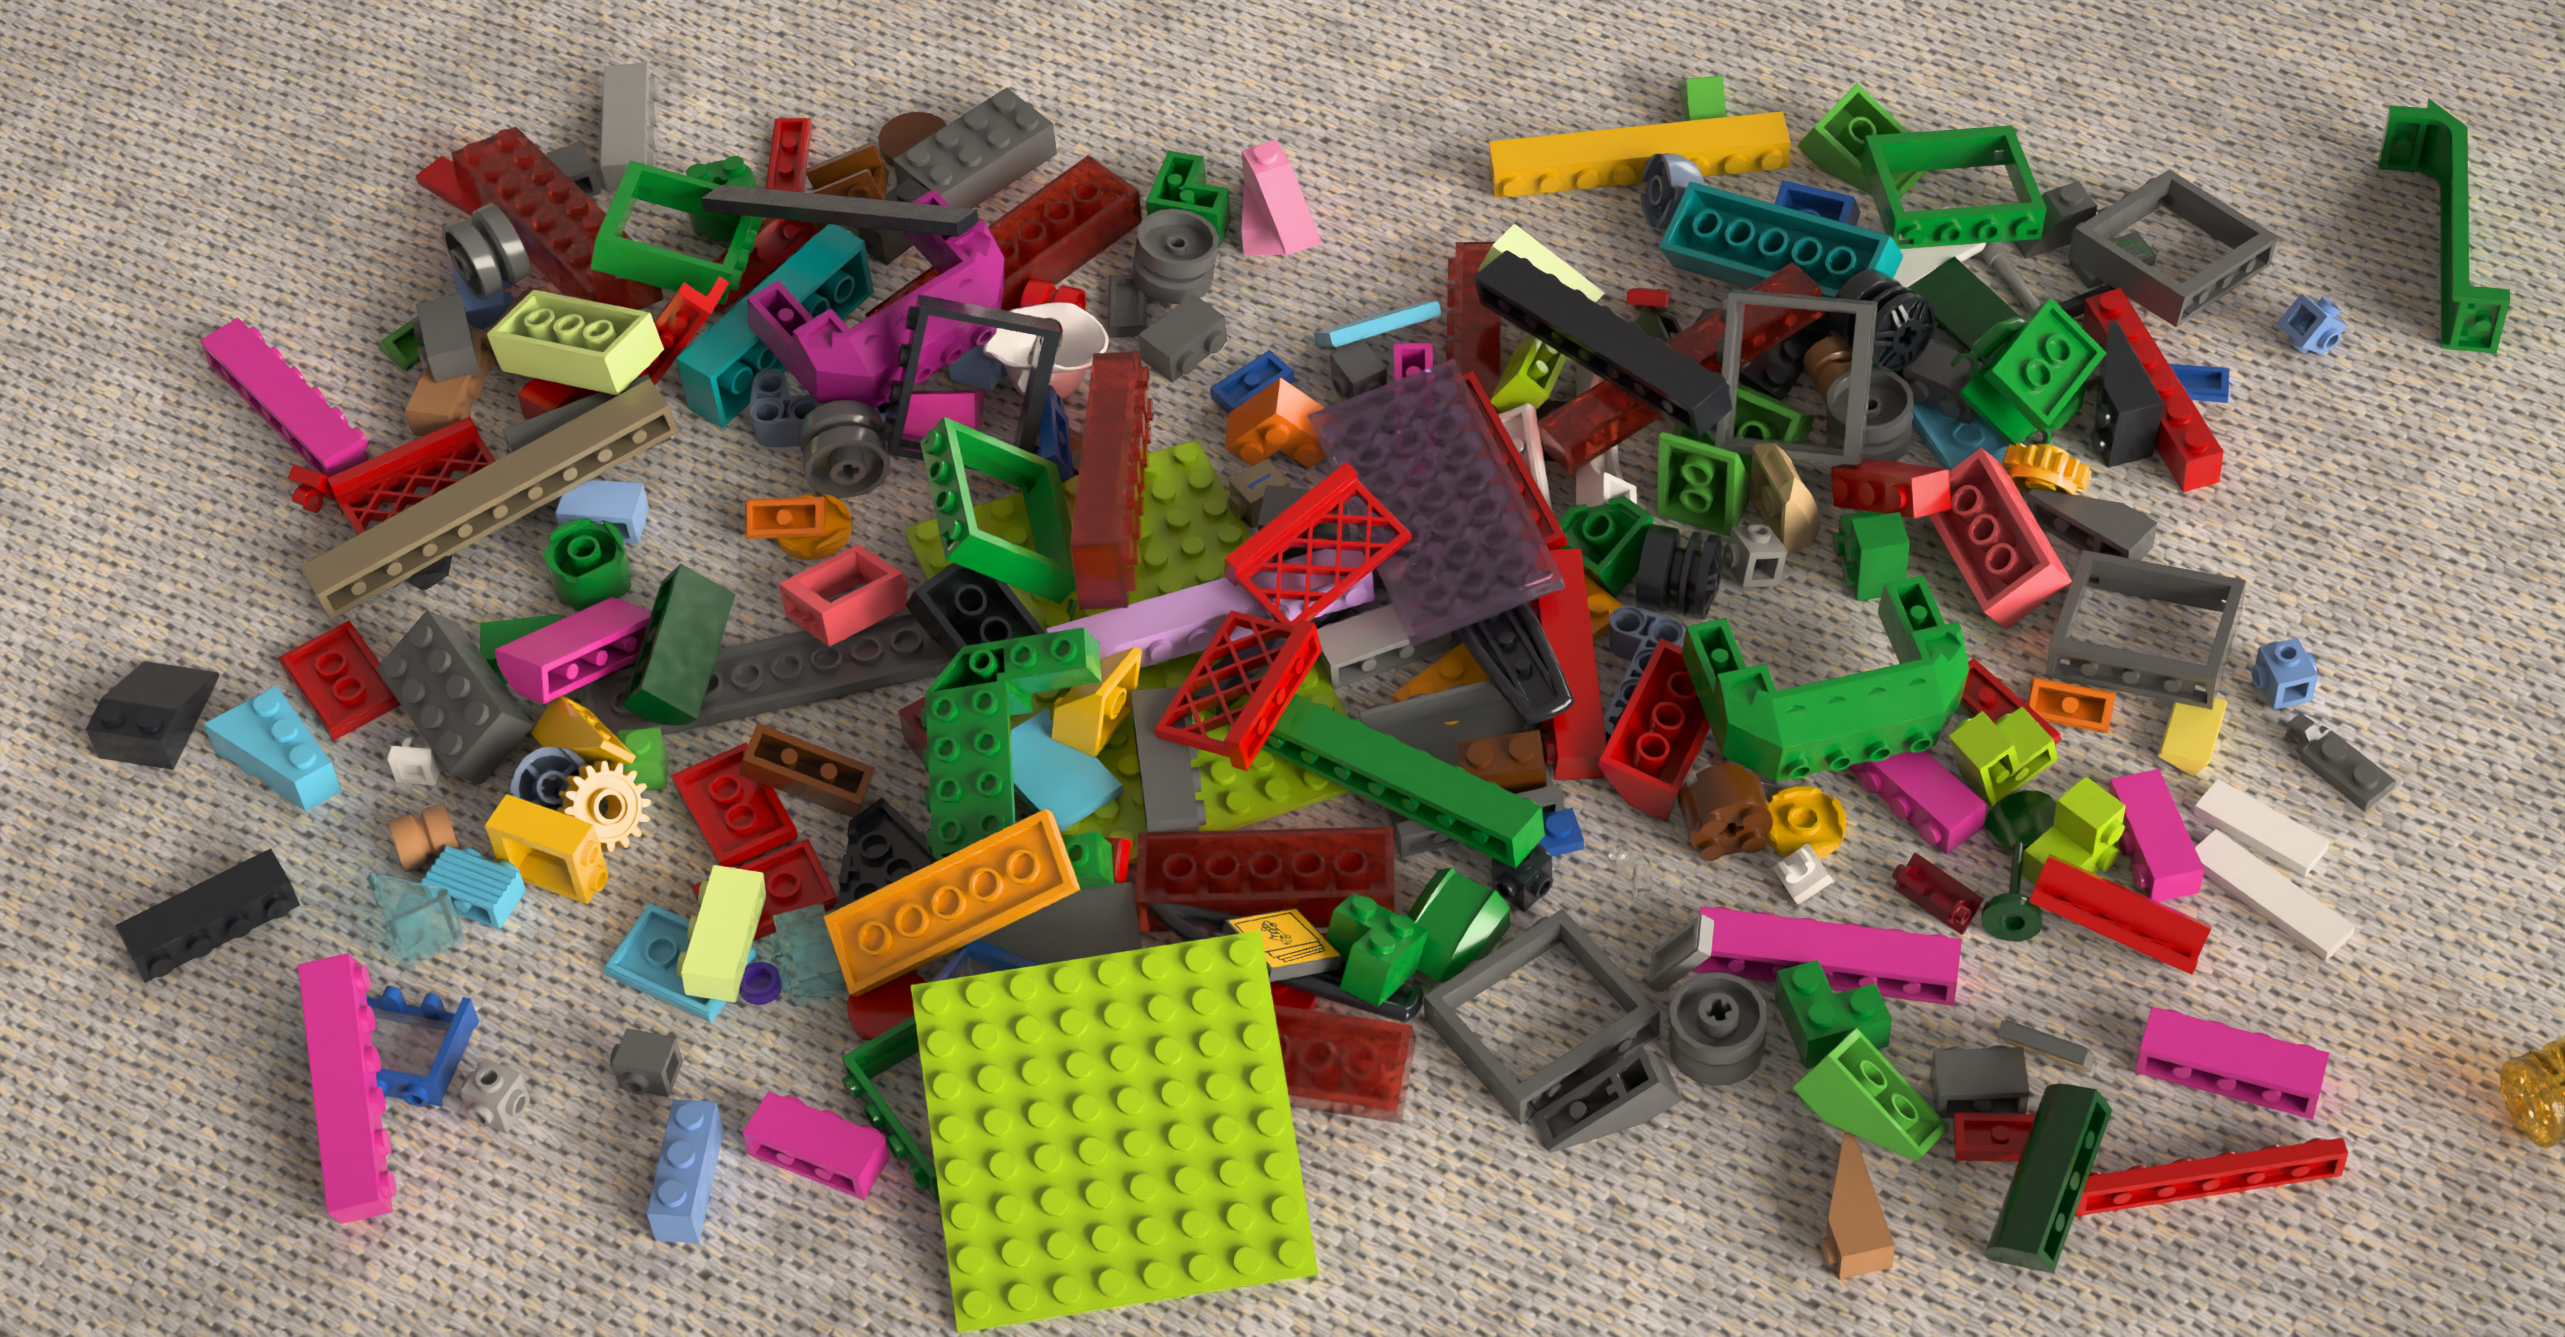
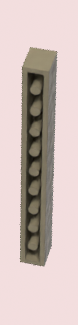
M648 379L301 565L300 568L329 619L332 620L410 578L411 575L446 555L451 556L680 432L669 405L652 381Z

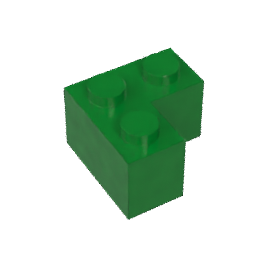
M1168 150L1146 200L1147 216L1156 211L1167 209L1193 212L1204 217L1215 227L1219 236L1218 246H1220L1231 222L1228 188L1206 185L1204 156Z
M1867 511L1840 516L1838 533H1833V547L1837 557L1843 556L1845 562L1842 565L1844 583L1846 587H1853L1857 601L1881 598L1885 583L1906 579L1910 542L1900 512L1883 514Z
M1355 893L1350 895L1334 909L1326 936L1330 944L1343 956L1342 963L1346 964L1340 989L1378 1008L1416 973L1428 929L1416 924L1405 915L1393 913L1377 905L1369 897L1359 896Z
M1819 960L1777 971L1775 1001L1805 1069L1815 1067L1856 1028L1876 1049L1889 1046L1892 1017L1876 983L1834 994Z

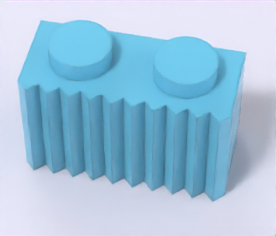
M445 846L444 852H441L440 858L436 859L435 865L431 867V871H427L426 877L422 879V886L429 904L440 909L443 908L446 911H451L462 917L465 916L467 919H472L475 922L486 924L489 927H494L497 930L501 929L526 893L520 871L516 866L504 860L499 861L498 864L486 860L479 852L468 847L459 850L451 846Z

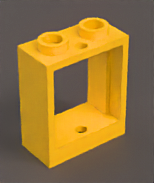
M508 794L504 796L485 824L497 863L504 860L516 866L520 871L523 882L585 904L589 903L595 892H600L605 887L609 873L594 824Z

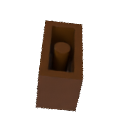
M1540 730L1456 741L1459 767L1463 768L1467 773L1487 782H1494L1502 789L1513 794L1547 787Z

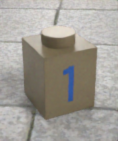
M1267 458L1228 480L1230 497L1227 500L1228 505L1236 518L1240 519L1243 517L1252 528H1255L1258 524L1266 485L1290 487V482Z

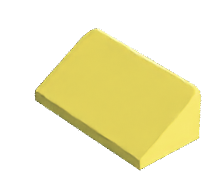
M2216 697L2213 709L2173 702L2158 757L2190 776H2194L2205 768L2211 761L2227 701Z

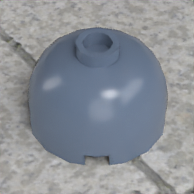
M1673 153L1653 154L1647 161L1642 176V181H1648L1647 194L1641 193V207L1647 224L1659 228H1668L1689 182L1708 186L1697 165L1683 155Z
M556 747L536 749L522 758L513 770L508 788L509 795L557 811L558 808L563 806V798L559 796V792L566 791L570 785L566 778L568 776L578 777L580 775L579 767L587 764L583 758L570 749Z

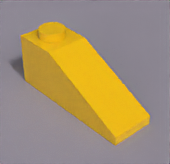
M563 695L550 702L530 733L542 745L540 748L556 747L570 749L583 758L587 765H594L595 761H607V764H611V762L629 764L636 758V755L588 708Z

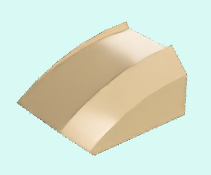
M1775 443L1756 444L1752 451L1750 489L1752 504L1765 526H1769L1779 541L1783 543L1787 554L1812 546L1820 531V517L1812 494L1805 487L1791 459Z

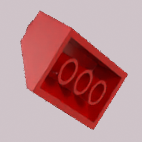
M1660 638L1599 759L1598 766L1628 805L1667 822L1678 799L1679 790L1687 781L1711 728L1682 658L1683 648Z

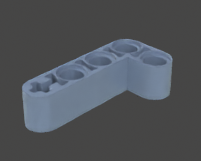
M766 369L759 372L752 381L750 416L756 441L764 447L800 446L799 426L803 419L815 408L826 403H817L811 395L790 396L786 375L778 369ZM883 402L874 408L878 411L883 422L885 417L892 418L895 404Z
M1633 606L1619 607L1610 615V650L1614 655L1629 660L1631 663L1603 716L1606 743H1608L1660 638L1683 648L1685 631L1679 621Z

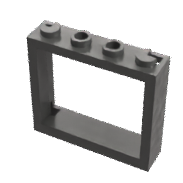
M2169 169L2158 177L2149 179L2145 185L2134 192L2125 194L2121 200L2110 207H2104L2091 219L2079 223L2070 235L2072 242L2068 259L2113 288H2121L2127 297L2174 327H2178L2270 265L2278 236ZM2163 205L2229 246L2233 251L2179 285L2118 247L2109 239Z
M1739 289L1730 291L1728 298H1723L1722 310L1720 311V322H1726L1725 338H1719L1716 359L1717 362H1723L1722 376L1730 386L1729 394L1733 409L1710 428L1711 440L1716 441L1715 447L1738 454L1752 455L1753 447L1756 444L1775 443L1790 459L1859 465L1863 461L1878 302ZM1745 304L1856 314L1844 447L1734 436Z
M2082 550L2048 647L2046 677L2213 709L2242 614L2246 580ZM2090 575L2099 576V579L2090 577ZM2086 587L2223 612L2207 665L2069 639ZM2061 659L2070 660V665L2061 664ZM2196 685L2206 687V692L2195 690Z
M1563 909L1550 917L1546 916L1539 919L1531 929L1517 938L1505 940L1496 951L1482 960L1472 961L1461 973L1447 982L1437 983L1424 995L1425 1020L1519 1125L1534 1117L1533 1114L1656 1038L1660 1033V1011ZM1562 943L1628 1014L1519 1083L1453 1010L1557 944Z

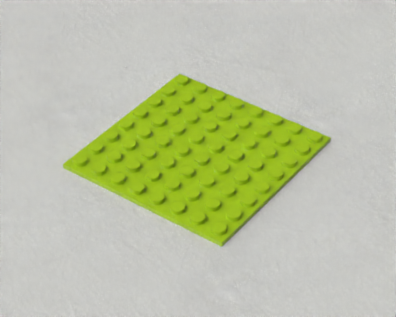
M1261 930L911 985L958 1333L1318 1275Z

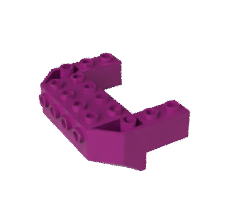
M935 189L911 202L951 207ZM982 219L959 237L904 232V236L941 275L850 329L831 308L813 318L779 280L747 298L748 325L817 403L827 404L833 401L853 400L868 404L874 409L883 402H889L893 380L900 381L903 367L897 366L901 343L908 344L911 330L905 329L906 317L909 306L916 307L918 294L1001 309L1004 289V257ZM928 315L914 384L924 382L933 372L944 365L957 362L964 353L977 345L982 346L988 343L996 335L997 328Z

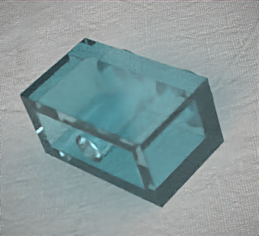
M823 903L773 916L777 933L770 934L769 937L775 959L784 957L786 966L778 968L784 993L793 992L796 1007L846 993L839 961L824 920L826 913Z

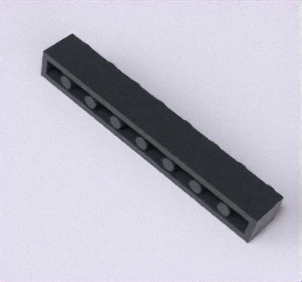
M1506 250L1473 276L1480 303L1695 436L1700 437L1733 409L1729 394L1730 386L1721 374L1717 372L1712 373L1699 365L1691 356L1682 355L1672 349L1664 340L1656 339L1642 331L1636 323L1625 321L1615 315L1609 307L1605 305L1600 306L1587 298L1582 291L1574 290L1563 284L1554 274L1543 272L1535 267L1527 258H1520Z

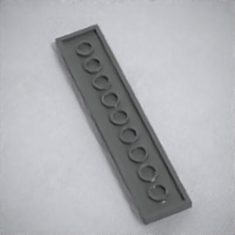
M905 608L830 647L804 630L719 649L698 719L686 725L670 726L654 723L622 707L633 668L612 672L582 687L586 708L613 734L621 730L660 728L662 735L940 675L953 657L927 634L909 609Z

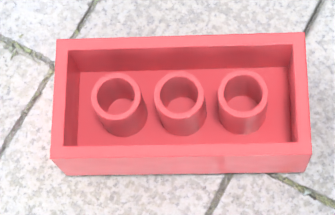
M1981 447L1949 471L1951 509L1930 514L1929 517L1984 613L2002 627L2008 629L2072 583V580L2007 470L1999 461Z

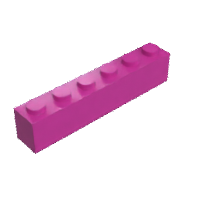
M237 317L200 340L209 366L316 472L322 473L329 478L369 460L365 449L369 446V443L363 432L358 427L352 429L340 409L336 406L331 408L316 386L310 388L306 384L301 372L295 366L291 368L287 366L279 350L275 346L269 348L260 332L254 326L248 328Z
M1700 906L1699 916L1703 914L1713 919L1714 929L1711 956L1694 968V973L1724 972L1742 977L1743 979L1776 983L1777 971L1819 960L1829 985L1834 991L1845 992L1876 983L1882 997L1954 1006L1962 939L1949 938L1942 934L1925 935L1904 932L1900 929L1885 930L1862 927L1854 923L1838 924L1817 921L1813 918L1798 919L1775 916L1767 912L1750 913L1734 911L1726 907L1711 908Z
M349 953L299 964V980L327 1213L341 1224L393 1212L391 1197L396 1196L397 1189L393 1173L387 1167L386 1155L391 1154V1142L387 1130L382 1127L381 1113L386 1112V1101L382 1089L377 1087L376 1072L381 1070V1061L376 1047L372 1046L371 1031H375L376 1022L373 1010L367 1005L366 991L371 988L368 970L365 965H360Z

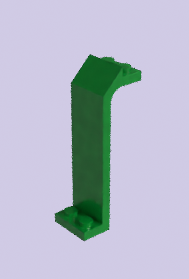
M2430 98L2426 108L2390 105L2378 158V169L2424 173L2434 178L2440 187L2441 349L2497 353L2510 304V289L2470 286L2468 127Z

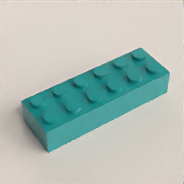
M1691 181L1658 247L1673 267L1756 291L1835 298L1843 285L1862 271L1875 269L1894 278L1903 259V254L1890 235Z
M828 224L819 233L815 234L799 251L790 256L768 278L762 280L759 286L750 294L737 302L718 322L712 324L693 344L686 347L676 358L688 409L722 429L750 404L752 381L759 372L766 369H778L785 373L788 370L749 327L747 298L779 280L813 318L831 308L842 321L874 293L864 240L837 225Z

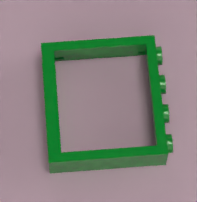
M2013 125L1865 136L1862 168L1885 233L1892 237L1899 249L2042 238L2046 206ZM2004 165L2019 203L1904 212L1891 173ZM1899 234H1901L1902 238L1906 240H1899Z
M630 161L596 237L591 269L677 292L681 285L686 283L704 296L720 276L729 282L718 301L719 304L725 305L731 289L738 291L742 272L744 273L746 270L749 255L753 251L757 233H760L764 217L703 211L701 198L721 185ZM637 199L737 226L723 265L621 238Z
M943 417L927 432V435L920 441L945 559L1061 604L1085 579L1057 464L946 417ZM964 465L1022 489L1036 552L978 530Z
M914 1015L842 1056L846 1077L841 1080L852 1099L860 1097L866 1106L863 1107V1110L872 1127L875 1129L882 1127L888 1135L885 1138L886 1143L894 1157L898 1161L905 1158L911 1166L908 1168V1172L919 1191L927 1189L937 1202L940 1199L935 1168L870 1082V1079L919 1051Z

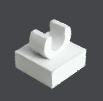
M407 737L403 741L402 746H391L387 760L396 782L436 785L440 772L435 761L436 753L427 741L424 748H416L412 738Z
M1808 843L1773 867L1797 904L1803 903L1833 882L1826 868Z

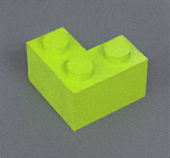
M2020 707L2012 714L2002 716L1995 724L1982 711L1975 717L1965 719L1959 723L1954 732L1949 735L1960 774L1991 808L1998 801L2013 794L2059 760L2054 740L2023 707Z
M2085 776L2057 800L2053 826L2024 851L2022 876L2035 885L2049 854L2094 874L2099 870H2109L2116 863L2120 855L2118 847L2120 837L2125 828L2123 819L2126 805Z

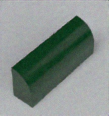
M1955 256L1908 287L1929 301L1934 308L1935 321L1969 352L1974 349L1973 344L1994 324L2015 316L2022 318ZM1982 357L1978 361L1984 363L1986 359Z
M680 564L661 581L622 707L642 718L662 725H686L698 719L735 594L683 564Z
M2051 1084L2045 1088L1985 1250V1256L1988 1260L2054 1274L2112 1113V1108L2097 1089L2069 1084Z

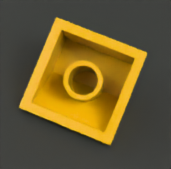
M1132 647L1100 659L1102 682L1071 687L1064 698L1059 697L1053 704L1050 712V720L1053 721L1051 739L1095 758L1132 714L1131 691H1137L1142 649Z

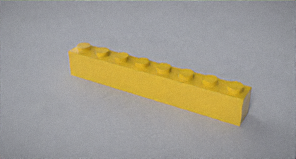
M1780 111L1489 141V168L1495 198L1517 197L1519 195L1555 193L1578 189L1588 190L1597 187L1646 183L1648 181H1642L1643 171L1647 161L1653 154L1673 153L1683 155L1697 165L1703 177L1789 168L1791 142L1784 113Z

